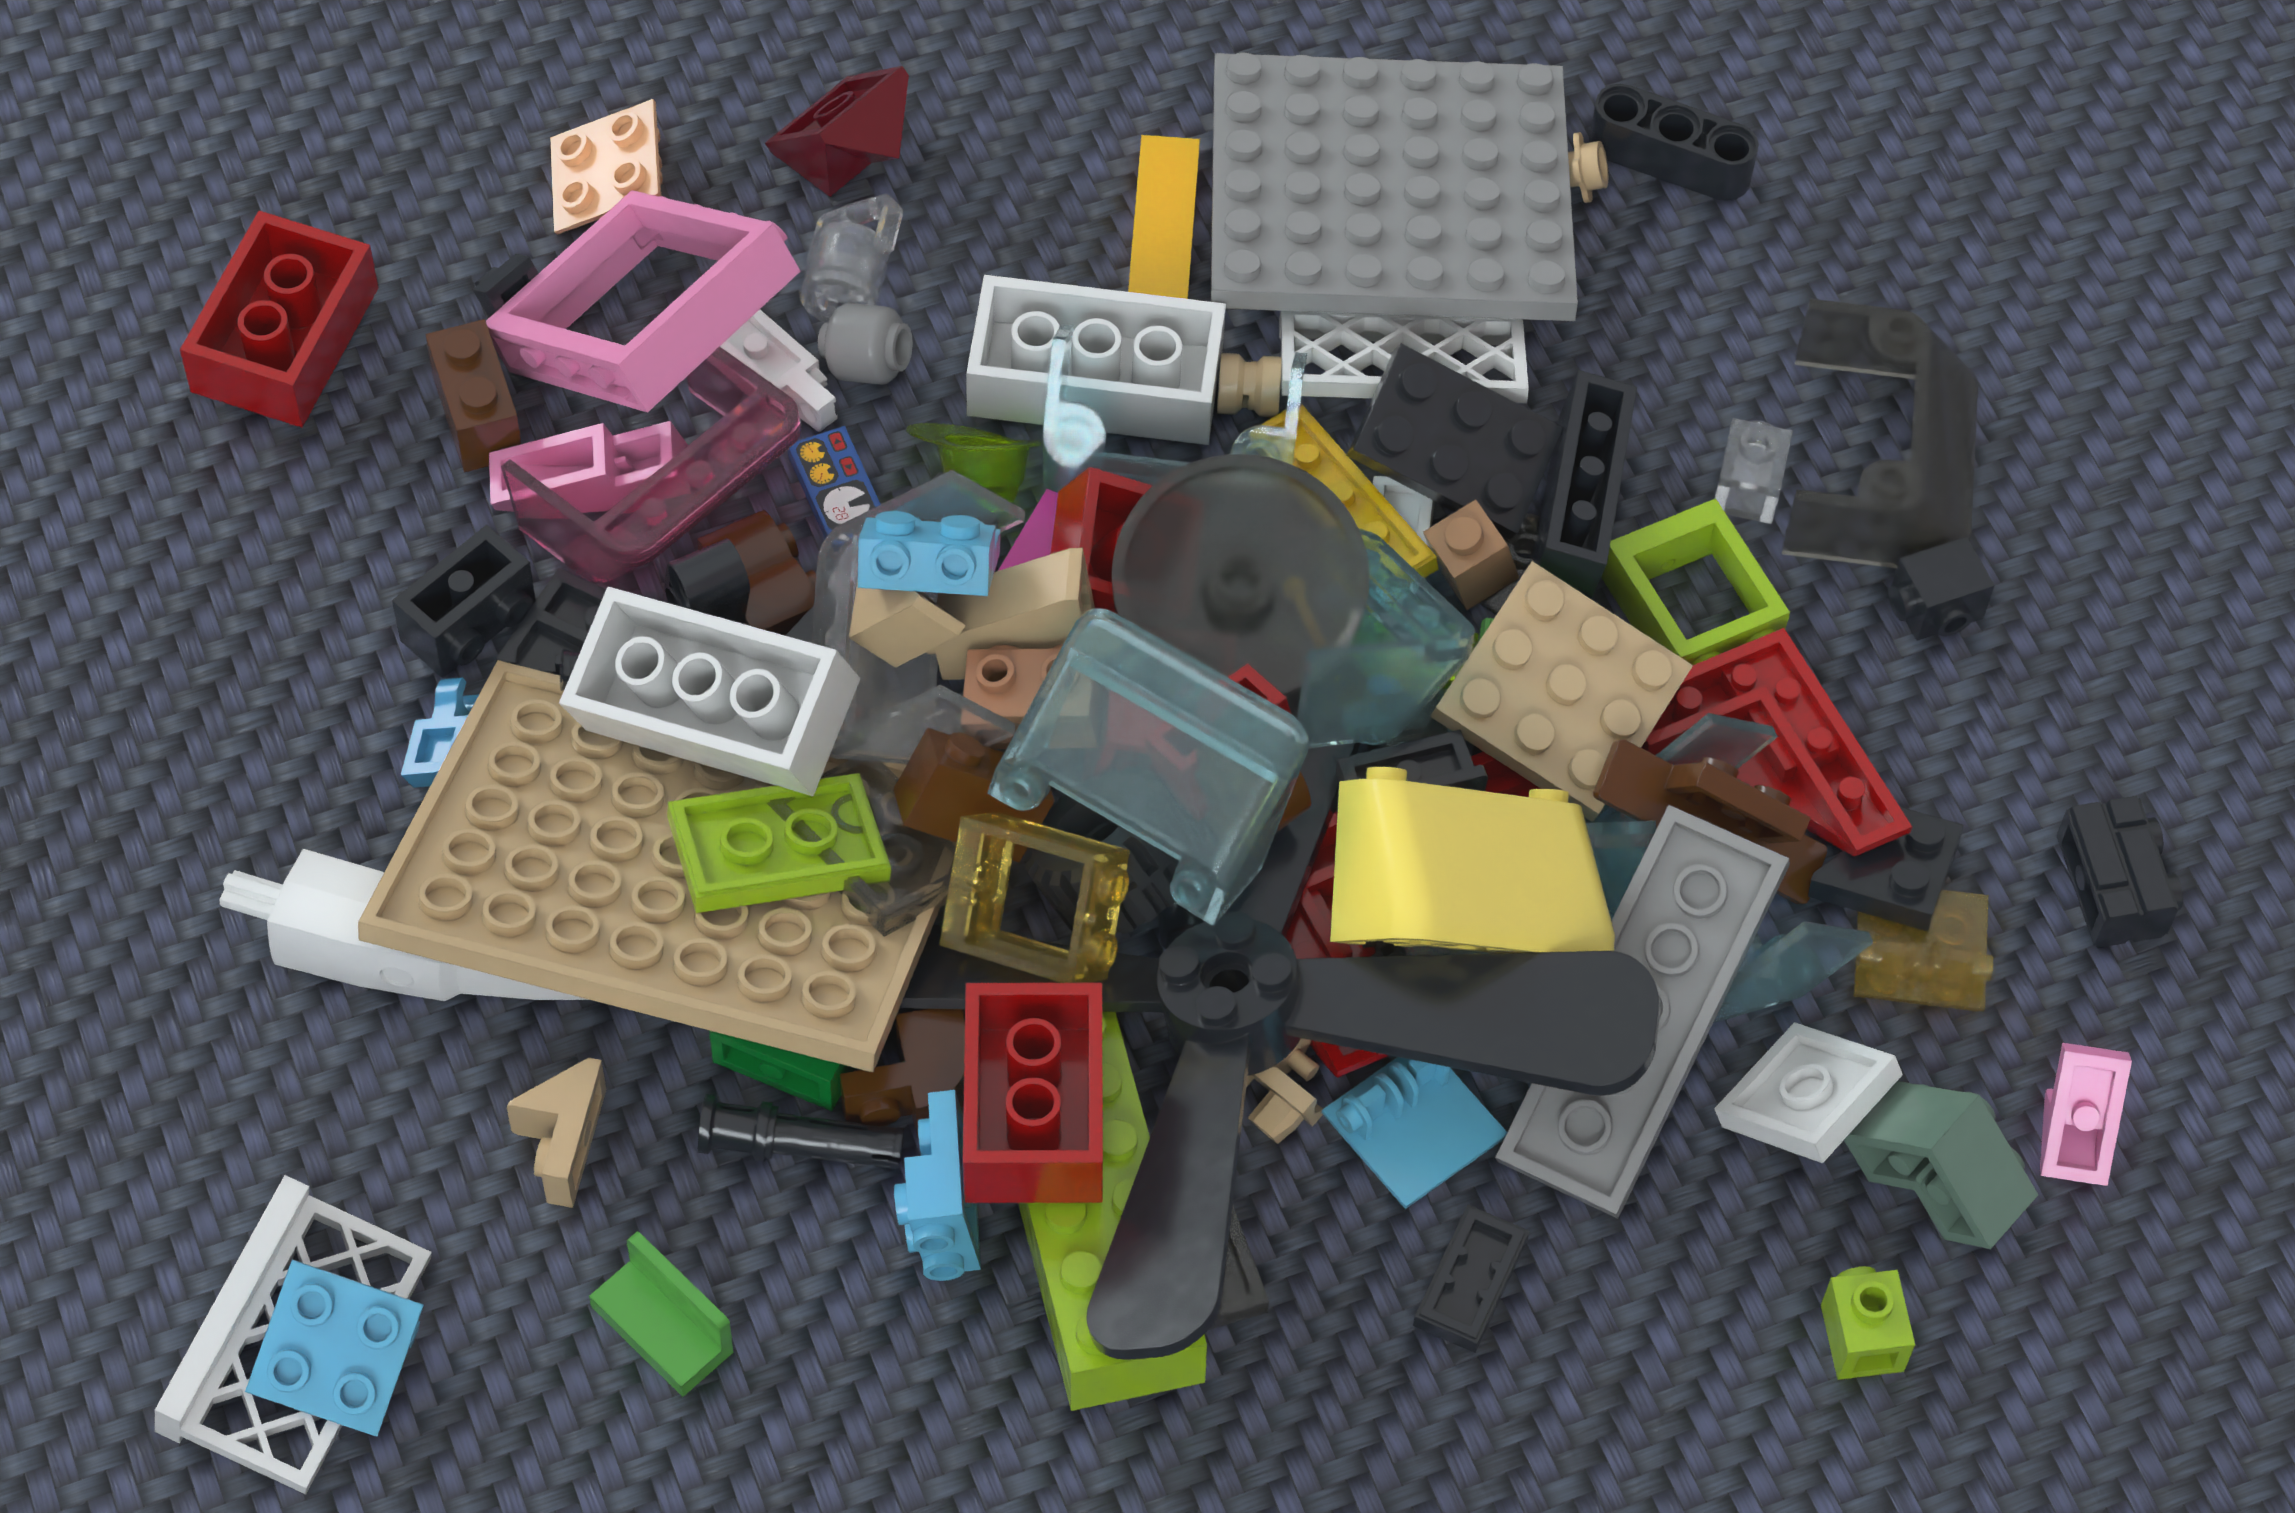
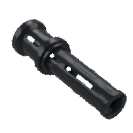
M706 1094L700 1118L697 1149L698 1153L709 1154L712 1148L752 1153L754 1160L765 1161L766 1158L772 1159L773 1154H782L899 1170L904 1128L796 1116L794 1114L779 1113V1107L773 1106L772 1102L762 1101L759 1107L721 1103L718 1101L717 1095Z

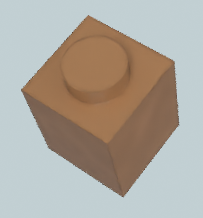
M1477 500L1472 501L1423 531L1428 547L1437 556L1439 571L1466 610L1519 579L1507 543Z

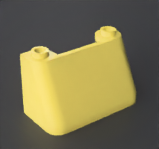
M1368 767L1366 779L1339 781L1330 942L1365 945L1369 941H1383L1384 943H1392L1394 946L1401 947L1430 946L1493 954L1614 951L1615 933L1582 807L1578 804L1568 803V791L1529 790V797L1418 783L1406 781L1407 770L1392 767Z

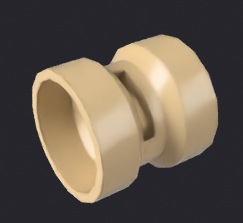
M1221 353L1217 414L1235 415L1242 408H1248V410H1254L1261 417L1276 416L1279 410L1281 357L1262 356L1258 361L1245 362L1240 354Z

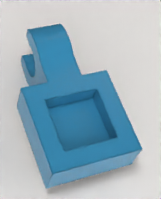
M463 677L441 679L435 691V706L432 718L415 720L401 776L413 788L431 786L479 694L463 696L466 686V680Z

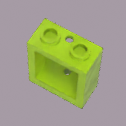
M1716 498L1616 538L1610 543L1607 565L1601 578L1630 624L1692 665L1782 628L1786 630L1790 611ZM1712 554L1750 614L1686 640L1649 580Z

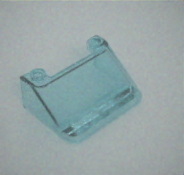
M1095 608L1086 611L1074 623L998 763L987 794L1016 810L1025 811L1037 807L1047 797L1051 786L1179 860L1173 880L1170 883V893L1173 899L1181 907L1214 926L1261 870L1308 753L1309 739L1303 725L1289 712L1118 614L1107 609Z

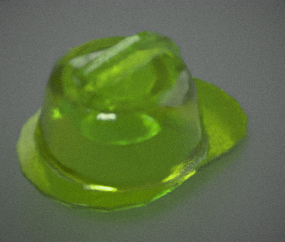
M916 423L908 425L906 428V432L909 435L937 445L942 471L945 476L990 505H1009L1014 502L1018 487L1023 484L1030 447L1043 445V441L1015 440L988 431L952 424Z

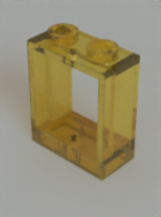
M999 812L961 816L939 945L1061 983H1090L1108 979L1109 969L1117 955L1118 943L1115 933L1120 904L1125 899L1129 887V876L1126 870L1130 850ZM1015 843L1084 863L1069 951L1000 930Z

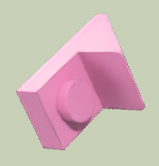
M2062 1043L2054 1089H2047L2045 1093L2040 1162L2041 1176L2108 1186L2132 1063L2128 1052Z

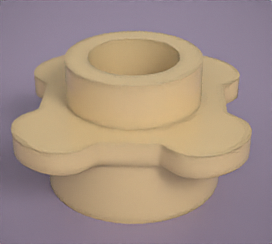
M1577 132L1573 134L1574 151L1568 152L1570 187L1579 186L1584 203L1592 202V190L1607 188L1609 180L1608 164L1602 142L1584 143L1582 133Z

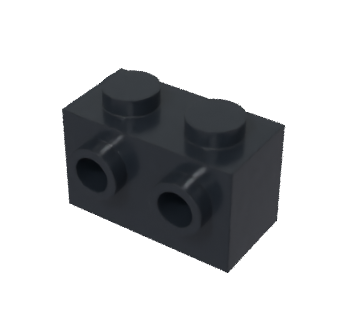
M486 524L392 600L400 641L441 678H444L459 665L463 666L471 663L482 652L485 644L505 627H513L519 624L536 601L530 561Z

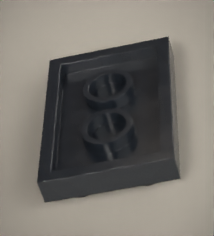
M1401 343L1394 349L1346 456L1455 512L1472 501L1477 500L1500 535L1511 539L1519 532L1564 427Z

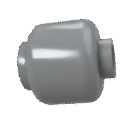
M843 304L834 311L829 322H825L821 326L818 335V351L820 356L826 359L828 369L833 376L842 381L887 384L897 376L899 371L907 368L912 355L913 341L910 327L908 324L903 323L902 318L895 309L886 306Z

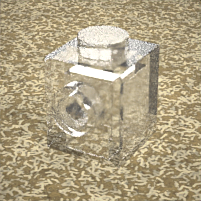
M1732 418L1715 498L1727 515L1772 524L1781 491L1793 430L1774 427L1764 421H1745Z

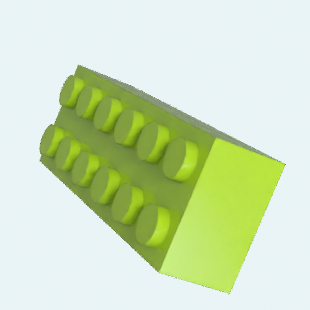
M1102 1012L1103 1203H1018L1071 1411L1205 1383L1207 1343L1204 1335L1189 1347L1172 1355L1122 1360L1109 1357L1100 1352L1094 1345L1087 1326V1308L1150 1139L1116 1012Z

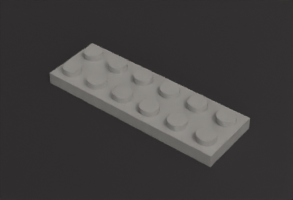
M1668 805L1611 921L1615 933L1614 951L1625 953L1642 963L1652 975L1657 987L1660 1019L1656 1050L1650 1067L1641 1079L1631 1087L1619 1093L1605 1096H1594L1532 1083L1495 1157L1498 1163L1617 1219L1619 1218L1790 866L1789 858Z

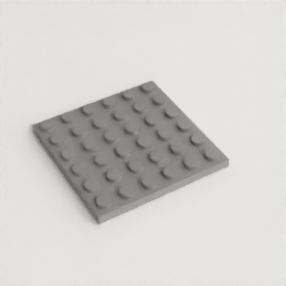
M1215 53L1211 302L1225 303L1226 309L1575 321L1578 300L1563 66L1537 63L1524 65L1484 63L1480 61L1442 62L1422 59L1388 60L1365 57L1333 58L1311 57L1307 55L1278 56L1253 55L1250 53Z

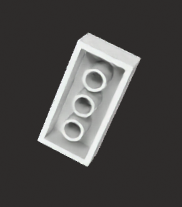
M984 275L966 373L967 416L1209 445L1223 349L1226 304Z
M607 587L559 704L586 731L814 796L861 678L835 649Z

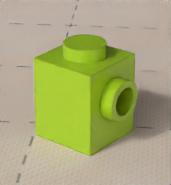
M1863 1266L1845 1270L1838 1274L1837 1277H1831L1821 1302V1310L1837 1380L1904 1372L1915 1347V1341L1898 1270L1876 1272L1872 1267Z

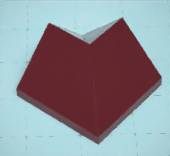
M903 66L847 76L765 142V145L773 155L831 197L871 163L899 159L909 75Z

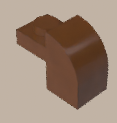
M925 1009L896 1015V1046L900 1063L875 1067L874 1072L859 1070L840 1074L841 1103L845 1121L873 1126H887L896 1122L900 1117L912 1115L916 1136L919 1138L918 1120L929 1118L928 1093L955 1090L962 1109L964 1106L965 1020L962 1009Z

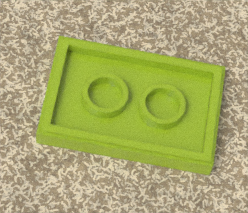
M859 773L820 779L814 796L780 786H769L668 801L667 818L696 913L890 883L891 866Z

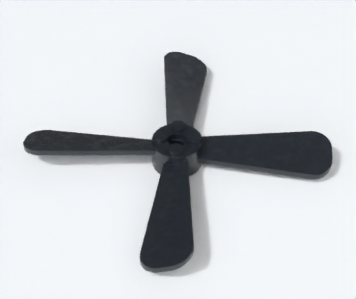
M1269 658L1257 661L1250 666L1287 697L1301 744L1302 767L1300 771L1310 792L1311 807L1248 854L1235 841L1231 844H1226L1218 837L1209 921L1200 923L1182 933L1161 954L1159 959L933 925L900 1005V1008L965 1009L966 983H1102V1012L1164 1013L1171 1044L1180 1058L1087 1308L1086 1319L1091 1339L1100 1352L1112 1358L1131 1360L1172 1355L1195 1343L1208 1331L1215 1321L1221 1306L1247 1076L1263 1072L1277 1065L1294 1050L1301 1038L1594 1096L1616 1094L1634 1085L1646 1073L1655 1054L1660 1019L1657 987L1646 967L1625 953L1617 951L1296 959L1294 951L1285 937L1338 803L1339 780L1336 775L1337 759L1357 754L1367 727L1365 706L1360 693L1340 704L1321 702L1310 682V664L1288 658Z

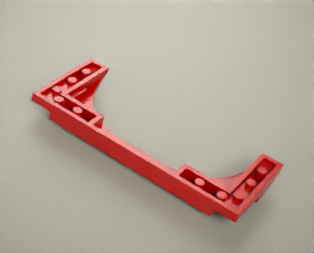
M1785 628L1693 665L1641 747L1672 765L1701 762L1703 757L1715 758L1732 765L1739 771L1737 779L1750 786L1763 785L1788 795L1791 798L1790 807L1811 817L1806 830L1853 856L1860 855L1909 834L1912 829L1911 823ZM1484 751L1471 756L1474 766L1483 765L1488 776L1486 792L1529 797V790L1541 789ZM1338 811L1332 816L1285 937L1290 943L1296 959L1370 957L1376 952L1375 947L1363 949L1362 945L1330 942ZM1311 1040L1310 1042L1312 1049L1337 1078L1389 1056Z

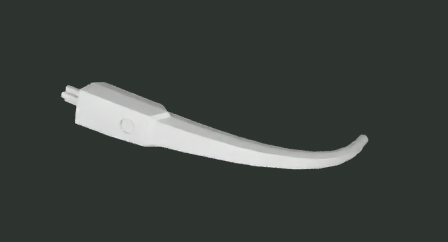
M303 849L283 885L234 870L233 874L228 873L223 883L224 891L220 897V905L222 907L267 920L269 947L275 965L359 987L440 1001L449 1000L459 994L530 1000H589L359 941L358 921L384 872Z

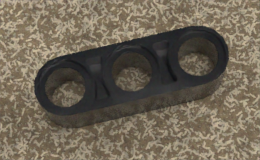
M1626 84L1609 85L1603 88L1597 95L1589 142H1602L1607 161L1724 201L1736 200L1748 191L1759 147L1757 136L1751 129L1742 124Z
M726 538L668 562L663 602L745 624L750 583L741 557L729 539Z

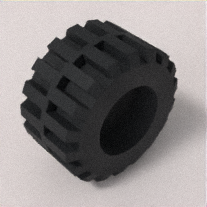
M1127 767L1122 771L1116 768L1106 771L1096 778L1094 776L1059 798V801L1050 808L1023 857L1027 862L1024 867L1071 932L1076 931L1079 937L1087 939L1095 935L1098 939H1106L1119 932L1122 935L1131 932L1137 926L1145 922L1149 923L1158 917V914L1165 908L1171 907L1180 898V893L1188 888L1196 876L1193 872L1202 864L1204 856L1201 850L1204 848V842L1196 826L1156 772L1150 769L1142 771L1140 767Z

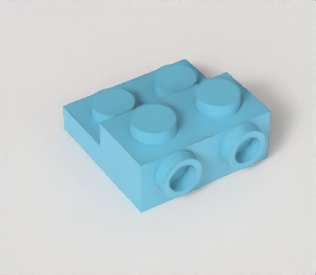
M901 511L882 512L877 514L876 518L866 517L859 536L857 588L988 596L1000 554L1001 529H995L996 525H985L977 518L965 515L947 516L942 518L941 522L921 521L912 514Z
M955 1090L928 1093L929 1118L918 1120L921 1156L904 1158L906 1183L895 1184L894 1186L897 1220L899 1225H905L909 1253H920L923 1261V1275L928 1279L936 1281L952 1280L963 1275L965 1271L981 1270L977 1203H965L963 1113Z

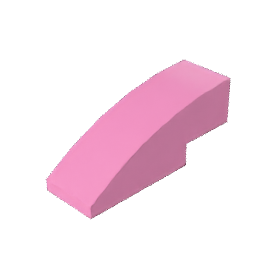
M671 421L617 435H612L605 424L601 423L489 453L490 503L495 510L524 513L603 512L652 506L692 497L689 445Z

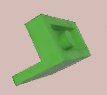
M637 1231L626 1240L630 1261L589 1295L590 1304L643 1359L684 1397L734 1353L730 1321Z

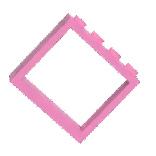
M631 190L486 320V324L494 348L510 373L648 413L801 271L784 243L788 239L787 235L779 226L771 221H762L733 212L728 213L706 208L698 204L693 205L663 196ZM657 246L717 260L708 271L626 345L567 330L574 321Z

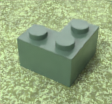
M1897 1081L1844 1139V1142L1869 1182L1910 1189L1916 1192L1944 1240L1991 1249L2038 1196L2037 1191L2024 1171L2025 1164L2023 1159L2010 1147L1995 1122L1996 1115L1993 1108L1980 1095L1972 1092H1960L1930 1087L1925 1084L1918 1085Z

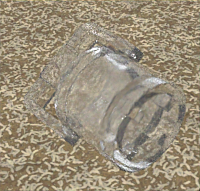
M882 194L845 205L823 214L817 221L799 295L800 302L805 310L818 320L829 322L834 311L846 303L878 306L890 253L895 248L903 216V208L890 195ZM879 220L876 232L871 228L863 226L864 224Z

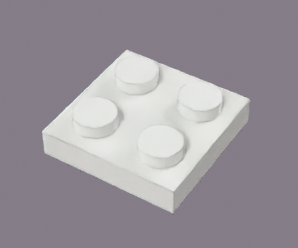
M1794 1022L1714 1109L1722 1128L1824 1163L1903 1074L1895 1055Z

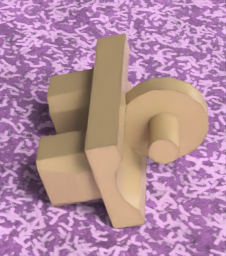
M1301 1038L1294 1050L1277 1065L1263 1072L1247 1076L1246 1087L1255 1079L1269 1091L1248 1116V1119L1277 1144L1292 1133L1303 1120L1313 1127L1323 1115L1321 1113L1323 1108L1317 1104L1316 1098L1286 1075L1293 1069L1302 1078L1309 1081L1317 1073L1319 1065L1305 1054L1311 1042L1308 1039Z

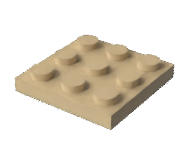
M1532 561L1430 717L1452 731L1460 729L1465 740L1539 788L1568 791V803L1581 805L1584 817L1593 822L1605 805L1594 798L1593 791L1612 743L1615 740L1625 739L1641 748L1693 665Z

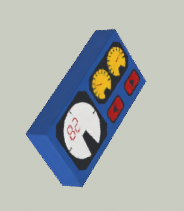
M842 426L787 444L788 458L830 551L859 543V536L866 517L876 518L877 514L884 511L846 427Z

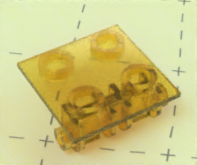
M1943 890L1929 932L1858 911L1854 997L1984 1012L1986 981H1990L1993 970V955L1987 954L1989 895Z

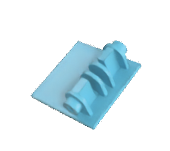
M1397 1057L1329 1104L1321 1112L1405 1209L1500 1143L1507 1134V1131L1450 1067Z
M292 1259L245 1392L377 1437L408 1349L412 1347L420 1326L419 1318L424 1304Z

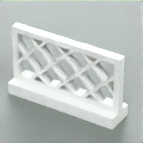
M1280 311L1279 338H1281L1282 396L1373 398L1381 377L1366 376L1360 371L1371 364L1385 371L1391 357L1390 353L1402 343L1516 403H1527L1529 387L1523 319ZM1343 345L1356 354L1342 361L1329 353V351ZM1464 349L1477 357V359L1464 365L1451 355ZM1311 362L1326 371L1321 375L1295 374V371ZM1495 368L1513 379V381L1489 380L1482 375Z
M284 1175L155 1409V1432L177 1443H180L183 1438L190 1440L288 1487L307 1494L343 1425L327 1420L318 1435L314 1421L322 1418L302 1411L262 1424L252 1394L245 1392L249 1379H246L239 1359L245 1345L264 1339L269 1324L255 1327L264 1310L268 1322H270L274 1311L271 1297L276 1288L283 1285L288 1272L287 1268L295 1253H297L299 1262L325 1271L352 1264L358 1282L369 1286L371 1285L362 1260L388 1253L410 1265L400 1283L381 1288L380 1290L410 1299L431 1259L432 1252L310 1196L308 1185ZM314 1219L340 1231L347 1251L310 1262L303 1239ZM354 1238L368 1245L357 1248ZM233 1369L237 1383L223 1387ZM242 1395L252 1428L226 1436L202 1424L213 1404ZM304 1425L312 1449L301 1470L273 1458L267 1436ZM257 1440L260 1451L245 1445V1443Z

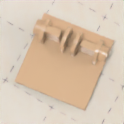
M654 99L550 137L554 232L557 235L599 220L631 190L661 196L663 176L660 171L662 160L658 149L660 130L657 128L656 102Z

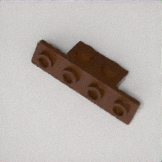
M1625 739L1615 740L1612 743L1593 791V796L1596 800L1654 830L1657 829L1668 805L1783 855L1789 858L1790 866L1776 894L1795 904H1806L1809 901L1808 893L1813 873L1822 867L1827 855V847L1805 835L1811 817L1790 807L1791 798L1788 795L1763 785L1750 786L1737 779L1739 771L1735 767L1715 758L1703 757L1701 762L1672 765Z

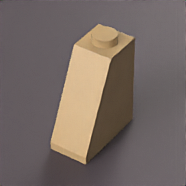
M1069 548L994 572L988 596L938 593L937 603L966 626L958 637L926 653L936 654L942 680L965 679L968 650L989 649L996 645H1011L1019 649H1052L1061 644H1074L1083 648H1096L1097 650L1098 621L1083 548Z

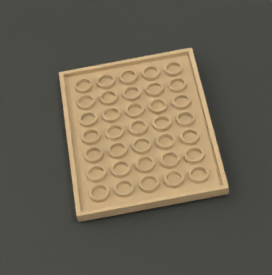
M497 660L358 921L359 941L874 1072L965 848L963 844L903 826L893 789L908 762L834 744L821 776L822 779L856 773L860 774L891 866L890 883L696 913L667 818L668 801L775 785L586 731L559 704L564 692L560 690L559 675Z

